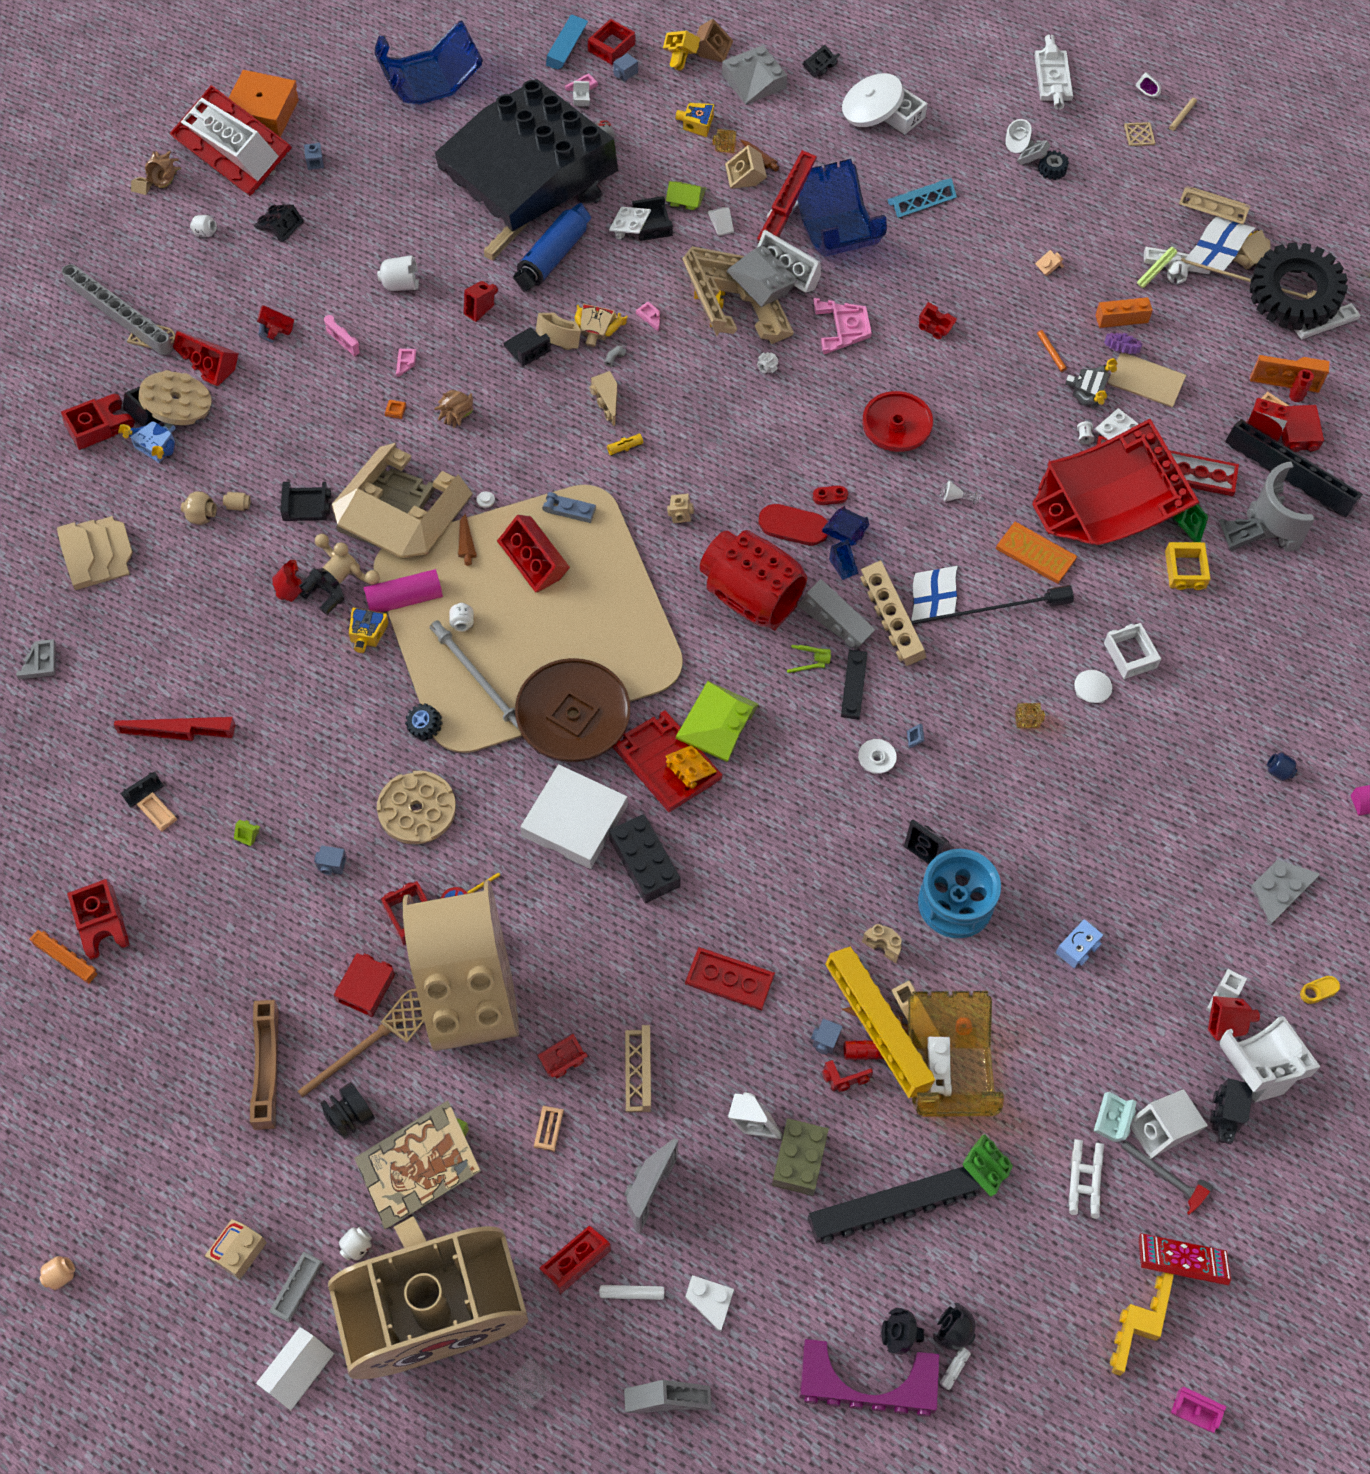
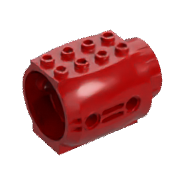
M728 530L721 532L706 549L699 566L700 571L708 577L706 587L710 593L748 621L760 627L771 628L774 631L797 608L798 601L807 584V575L800 563L779 547L757 536L750 530H744L738 536Z

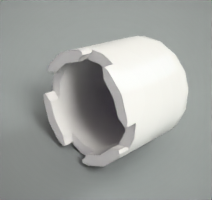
M415 257L391 258L382 262L377 276L378 280L382 281L385 289L389 291L417 290L419 287V279L415 278V272H418Z

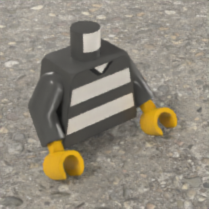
M1109 359L1106 363L1107 365L1097 368L1081 369L1079 377L1068 375L1065 385L1075 388L1072 396L1084 406L1092 405L1098 408L1099 404H1104V399H1107L1104 388L1109 376L1108 371L1110 370L1112 373L1117 371L1116 365L1118 363L1116 359Z

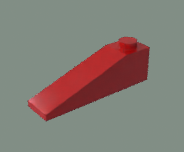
M176 331L173 348L184 360L189 359L193 363L191 367L194 370L198 369L202 373L201 378L204 381L219 386L235 371L239 353L181 331Z

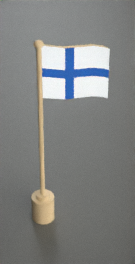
M1215 217L1205 229L1195 248L1186 258H1182L1181 261L1250 282V278L1224 270L1236 257L1245 239L1255 227ZM1281 288L1284 293L1305 298V300L1313 297L1317 292L1312 290L1311 293L1308 292L1307 295Z

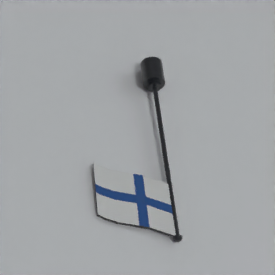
M958 566L915 573L913 581L914 607L912 620L910 619L913 625L1039 601H1045L1046 604L1053 607L1073 603L1074 595L1072 587L1066 585L1047 589V593L1041 598L955 613L957 599L955 577Z

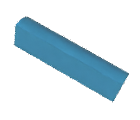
M572 14L570 15L547 55L546 66L555 69L563 67L588 24L587 20Z

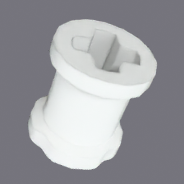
M1084 421L1077 425V430L1080 434L1078 438L1080 444H1091L1094 442V435H1092L1093 424L1091 422Z

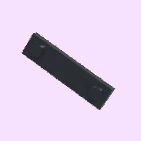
M849 649L841 717L860 719L868 652Z

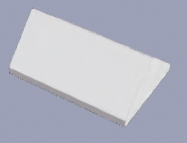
M299 1327L256 1384L291 1411L333 1357L334 1353L315 1336Z

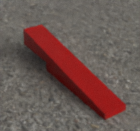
M801 150L772 205V211L757 238L758 243L764 230L780 237L817 156Z
M233 717L114 721L113 724L117 733L186 741H193L195 735L233 739L236 727Z

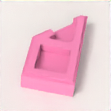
M589 73L575 80L588 81L590 84L589 90L598 86V82ZM574 81L565 86L567 91H573Z
M646 302L636 310V314L655 330L659 331L660 311L651 303Z
M399 349L397 377H400L415 366L416 349Z

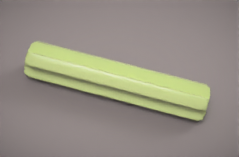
M1170 247L1137 281V284L1144 288L1178 253L1174 247Z

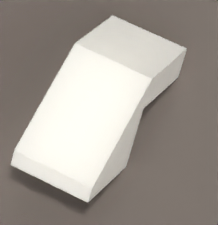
M1227 969L1213 996L1237 998L1247 978ZM1213 997L1206 1009L1211 1012Z

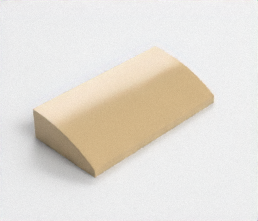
M1120 352L1117 359L1118 364L1116 365L1117 371L1111 373L1107 384L1173 408L1186 375Z

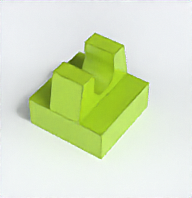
M239 820L235 824L234 839L252 846L259 833L260 826L251 825L247 820Z

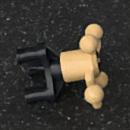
M318 534L315 537L316 546L323 548L331 559L321 569L313 568L309 572L310 575L299 585V588L302 590L300 595L304 599H307L316 588H321L329 593L330 597L319 607L328 616L338 604L345 600L340 583L349 574L355 575L359 580L370 585L378 584L380 575L375 570H370L366 574L362 573L359 563L348 553V546L345 543H337L333 550L329 545L328 536Z

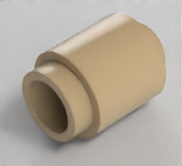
M227 492V495L223 496V506H226L227 510L245 511V509H250L251 497L246 495V493Z

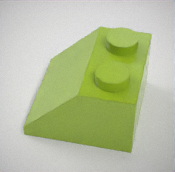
M669 181L666 201L670 202L671 206L679 207L682 204L686 205V209L695 210L696 207L699 208L706 187Z

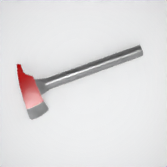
M1127 1141L1121 1147L1185 1194L1189 1199L1188 1204L1190 1208L1187 1212L1188 1215L1200 1206L1213 1188L1210 1183L1201 1179L1198 1180L1196 1188L1190 1187Z

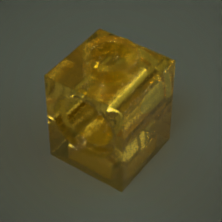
M717 129V134L713 135L712 145H715V151L734 153L737 131Z
M1018 703L1015 710L1016 727L1040 728L1041 722H1044L1045 719L1044 710H1041V703Z

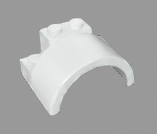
M1284 1016L1278 1017L1267 1028L1244 1041L1237 1042L1232 1035V1029L1227 1030L1220 1040L1221 1049L1253 1091L1252 1099L1254 1102L1285 1094L1297 1080L1311 1077L1320 1068V1065Z

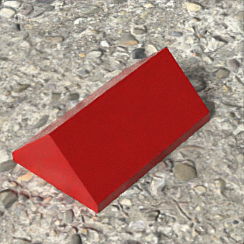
M588 1226L539 1269L561 1295L610 1253L611 1245L591 1226Z

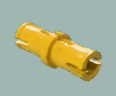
M640 433L629 438L623 437L620 441L607 445L608 453L611 456L624 450L627 452L632 447L642 445L644 443Z

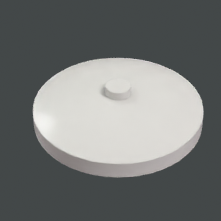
M882 73L869 76L849 90L842 104L843 114L850 124L857 127H869L879 124L893 115L900 107L904 98V88L900 80L894 75Z

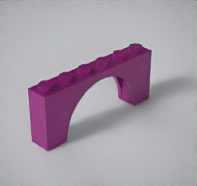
M805 1339L799 1398L804 1399V1402L809 1404H817L818 1400L827 1401L829 1406H840V1403H846L853 1409H863V1406H872L873 1411L884 1412L886 1408L895 1409L894 1412L897 1414H908V1411H915L918 1416L930 1417L931 1413L934 1414L937 1411L939 1354L916 1352L911 1373L902 1385L885 1394L868 1395L851 1389L840 1380L831 1366L827 1341Z

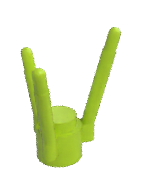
M791 645L794 649L813 652L814 661H818V663L788 669L787 673L824 668L825 664H830L831 650L804 645Z

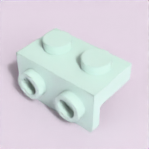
M1111 1092L1105 1093L1094 1132L1113 1142L1126 1140L1130 1134V1124L1136 1113L1135 1107L1137 1102L1135 1100L1125 1101Z

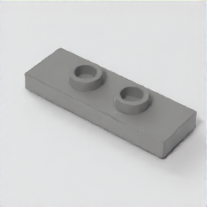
M303 1251L269 1313L290 1323L322 1267L323 1261Z

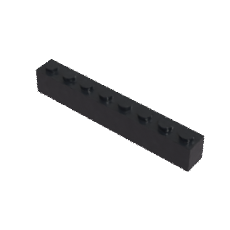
M1242 419L1233 426L1225 440L1231 448L1237 449L1247 458L1255 460L1260 466L1271 471L1278 465L1291 461L1293 468L1289 469L1285 480L1344 517H1347L1354 510L1363 495Z
M963 1166L810 1212L808 1221L815 1242L827 1244L834 1241V1237L842 1235L843 1238L854 1235V1231L860 1229L863 1232L870 1231L875 1228V1225L883 1223L884 1226L896 1222V1218L903 1217L904 1219H909L916 1216V1212L919 1211L929 1213L936 1210V1206L944 1204V1207H949L956 1204V1200L962 1198L965 1201L972 1200L977 1197L976 1194L979 1193L981 1187Z

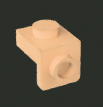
M1051 250L1035 263L1045 276L1051 274L1058 266L1064 267L1061 262L1063 258L1058 253L1054 254Z

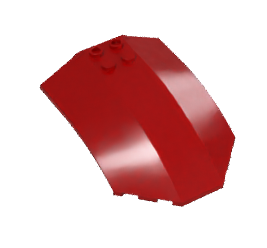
M1150 418L1087 450L1060 459L1049 460L1048 468L1042 477L1039 491L1032 505L1048 534L1092 545H1101L1147 530L1200 502Z

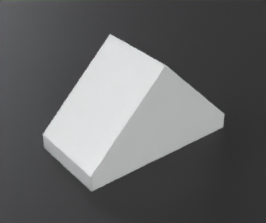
M722 207L707 212L718 236L734 233L729 208Z

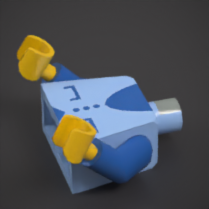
M151 422L139 428H130V426L125 424L120 425L118 433H123L122 436L126 439L130 437L136 449L156 462L160 463L165 456H171L174 452L175 441L172 432L176 428L173 424L166 423L160 426L156 422Z

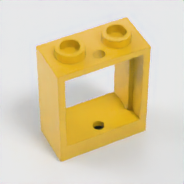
M1169 542L1165 550L1170 588H1176L1177 590H1184L1186 588H1194L1195 590L1206 589L1210 582V573L1205 543ZM1176 558H1199L1201 575H1178Z

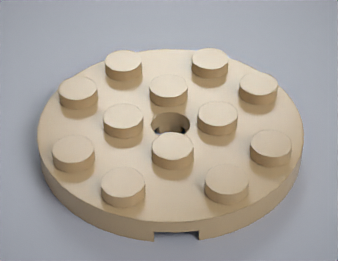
M165 370L154 373L143 380L139 389V402L144 410L147 409L152 413V417L162 422L174 425L194 424L198 419H204L208 415L211 407V395L200 381L189 374Z
M413 771V773L405 775L400 774L385 785L378 797L377 813L382 828L389 836L406 844H423L437 839L448 830L455 817L456 801L451 787L443 778L427 771ZM414 804L422 805V809L418 811H413L411 807Z

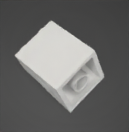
M1184 1089L1151 1102L1132 1118L1130 1128L1150 1159L1197 1135L1208 1126Z

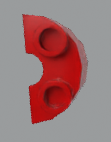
M928 302L919 315L918 327L923 331L933 334L934 338L941 339L949 333L957 318L948 313L942 314L937 306Z
M289 560L272 578L276 596L280 600L285 599L293 602L302 592L299 588V585L302 583L301 579L295 575L299 571L296 560Z

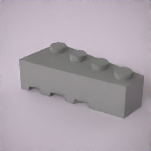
M822 579L806 593L798 605L799 608L844 640L848 646L856 650L875 631L863 617Z

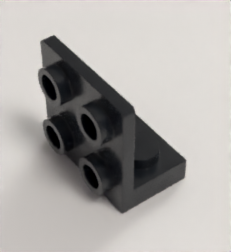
M274 204L267 209L268 212L257 219L258 222L254 227L256 229L271 228L280 242H284L304 220L294 205Z
M531 327L504 342L505 348L522 367L551 351L550 337L546 333L539 336Z

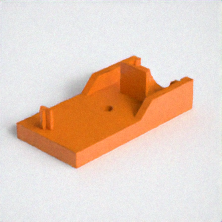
M1259 355L1250 375V381L1291 388L1299 371L1308 369L1314 374L1309 391L1319 393L1329 373L1330 361L1302 357L1294 361Z

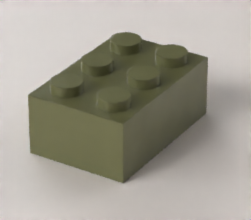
M787 1118L772 1186L814 1196L829 1128Z

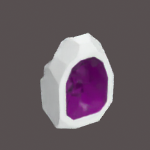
M1147 72L1142 75L1135 85L1149 97L1156 98L1161 94L1160 83Z

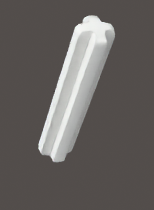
M601 1285L599 1296L600 1298L663 1300L664 1287Z

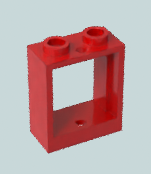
M610 19L587 40L588 52L613 65L614 61L621 58L635 45V32ZM610 35L623 40L615 49L603 43Z
M418 881L407 883L401 889L395 892L390 891L381 898L382 905L403 945L406 944L404 928L401 929L390 907L403 902L404 895H410L411 897L417 895L420 902L428 901Z

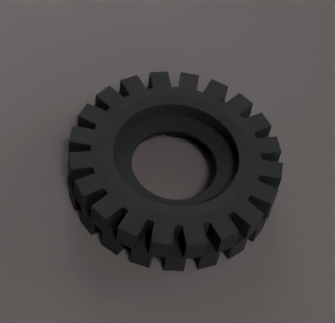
M1297 242L1288 243L1287 248L1281 244L1275 246L1274 251L1271 249L1267 251L1264 257H1261L1250 281L1251 300L1253 304H1258L1257 310L1262 315L1268 312L1266 319L1272 323L1277 318L1281 319L1278 326L1286 329L1289 322H1292L1293 330H1301L1304 324L1307 330L1314 329L1317 323L1322 326L1328 322L1329 318L1332 320L1340 309L1347 293L1348 285L1346 283L1348 279L1346 273H1342L1344 268L1341 263L1334 264L1336 258L1331 253L1322 257L1324 249L1317 246L1314 252H1310L1311 244L1303 243L1301 249H1298ZM1303 271L1308 273L1307 276L1317 283V292L1313 297L1306 300L1290 298L1282 291L1280 280L1288 272L1301 273Z

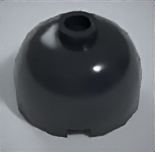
M954 1303L956 1305L955 1308L949 1306L937 1323V1325L942 1324L938 1334L933 1333L934 1341L949 1350L964 1348L966 1345L972 1344L976 1337L975 1319L972 1313L959 1303Z

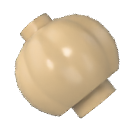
M196 491L191 493L185 502H182L181 511L190 523L202 525L210 522L206 516L215 517L217 506L209 495Z

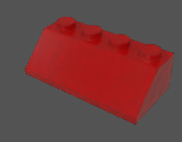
M516 515L497 540L536 593L560 581L570 568L531 516Z

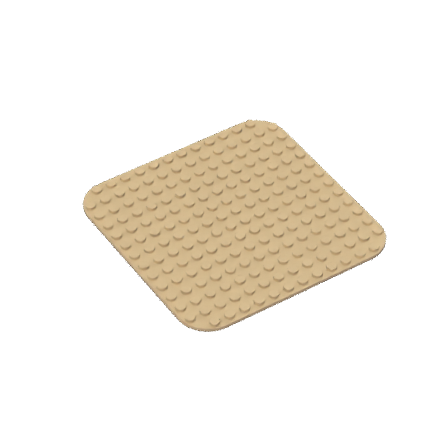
M576 485L553 492L558 496L595 504L596 510L591 523L543 511L542 507L547 502V494L467 517L477 554L476 558H471L472 564L470 566L465 565L464 558L458 557L460 520L451 522L425 555L399 558L384 549H381L374 561V570L380 575L379 583L434 569L437 571L443 597L390 610L387 613L419 702L422 705L424 703L431 705L442 716L441 721L443 724L440 725L441 730L437 731L438 734L436 736L432 735L435 741L442 747L454 752L469 753L522 737V735L511 721L506 722L503 720V711L450 648L438 641V637L430 629V625L436 620L440 621L442 626L452 633L453 642L510 709L515 708L516 698L521 686L534 671L550 662L561 659H586L605 666L622 681L628 692L630 702L660 693L671 687L678 679L683 664L681 650L618 504L607 491L592 485ZM516 515L531 516L570 566L560 581L538 593L532 589L497 542ZM458 603H465L471 606L474 612L472 627L462 632L455 630L449 622V611L452 606ZM570 711L568 715L575 717L578 715V712Z

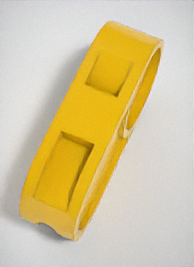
M1325 976L1309 982L1300 991L1301 999L1308 1004H1314L1332 997L1340 989L1339 981L1333 976ZM1306 990H1313L1316 997L1309 998L1305 993Z

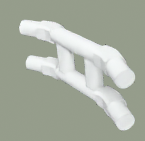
M1075 1139L1071 1161L1069 1213L1071 1215L1078 1214L1079 1193L1091 1195V1217L1097 1219L1100 1217V1185L1104 1144L1096 1143L1093 1166L1080 1164L1083 1140ZM1080 1172L1093 1174L1092 1186L1079 1184Z

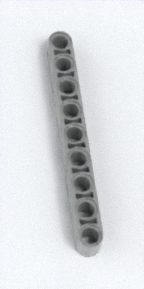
M69 264L62 268L66 284L159 354L167 355L172 352L173 347L169 335L75 265Z

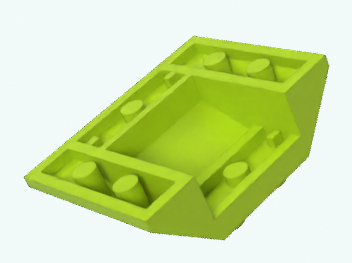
M707 681L675 739L728 762L736 747L737 739L748 719L751 720L759 704Z

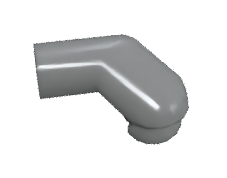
M616 346L610 350L604 364L612 367L615 357L618 355L623 357L626 354V349L623 346Z

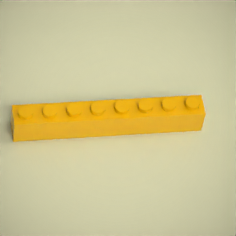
M851 946L830 953L825 963L826 967L907 1097L912 1098L929 1091L935 1082L933 1072L926 1066L922 1055L912 1044L910 1036L905 1033L901 1022L893 1014L889 1003L885 1001L880 993V989L872 981L868 970L860 962L859 956L853 951Z

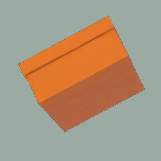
M242 70L229 96V99L279 137H281L299 101L296 80L248 70Z

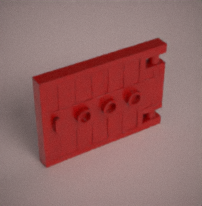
M664 710L660 713L659 719L652 717L625 733L623 740H619L613 749L668 812H671L722 779L723 775L707 756L697 748L695 749L717 772L695 781L697 785L693 789L687 787L683 783V779L680 780L678 778L679 775L676 776L667 767L666 755L690 745L675 739L681 727Z

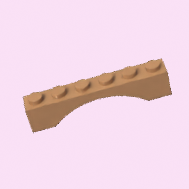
M275 1000L254 1001L255 1070L253 1092L250 1101V1124L254 1130L276 1129L279 1008Z

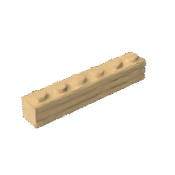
M527 224L513 232L508 226L504 227L503 231L490 242L489 246L485 247L484 256L493 261Z

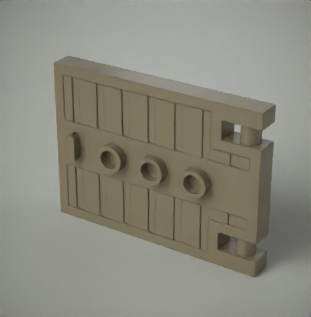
M393 468L389 471L385 469L373 483V485L383 489V494L379 498L381 501L407 514L414 505L423 509L435 491L433 483L428 482L425 485L423 484V479ZM338 525L336 526L338 532L343 533V534H346V535L351 536V537H354V538H356V539L362 540V541H364V542L370 543V542H368V541H366V540H364V539H362V538H360V537H358V536H356V535H354V534H352V533H350V532L344 530L343 528L339 527Z

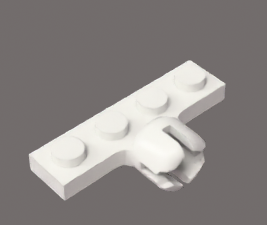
M1146 247L1144 250V263L1154 265L1167 250ZM1180 252L1165 266L1168 280L1174 283V277H1176V284L1186 281L1188 271L1210 274V270L1184 263L1181 259L1186 258L1189 254Z

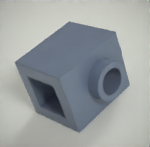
M628 53L613 62L614 75L624 82L638 73V61Z
M305 144V159L308 170L324 168L321 144Z
M321 845L320 851L316 852L314 859L318 870L325 875H332V873L342 875L347 858L345 849Z
M823 1019L820 1027H815L811 1037L814 1040L813 1047L816 1048V1051L821 1054H832L841 1034L842 1026Z

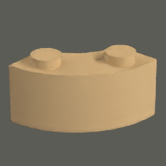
M538 313L536 332L539 336L546 333L550 337V343L561 346L566 350L578 349L581 330L576 321L562 319L555 313Z

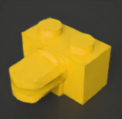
M688 31L666 33L663 48L672 53L670 66L681 71L685 66L688 54L697 53L700 38Z

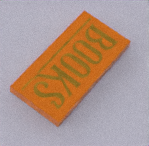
M1014 521L996 546L998 551L1057 584L1060 583L1077 559L1075 554Z

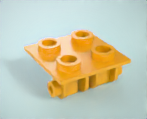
M692 745L665 756L667 758V767L676 776L679 775L678 778L680 780L683 779V783L691 789L697 785L695 781L717 772Z

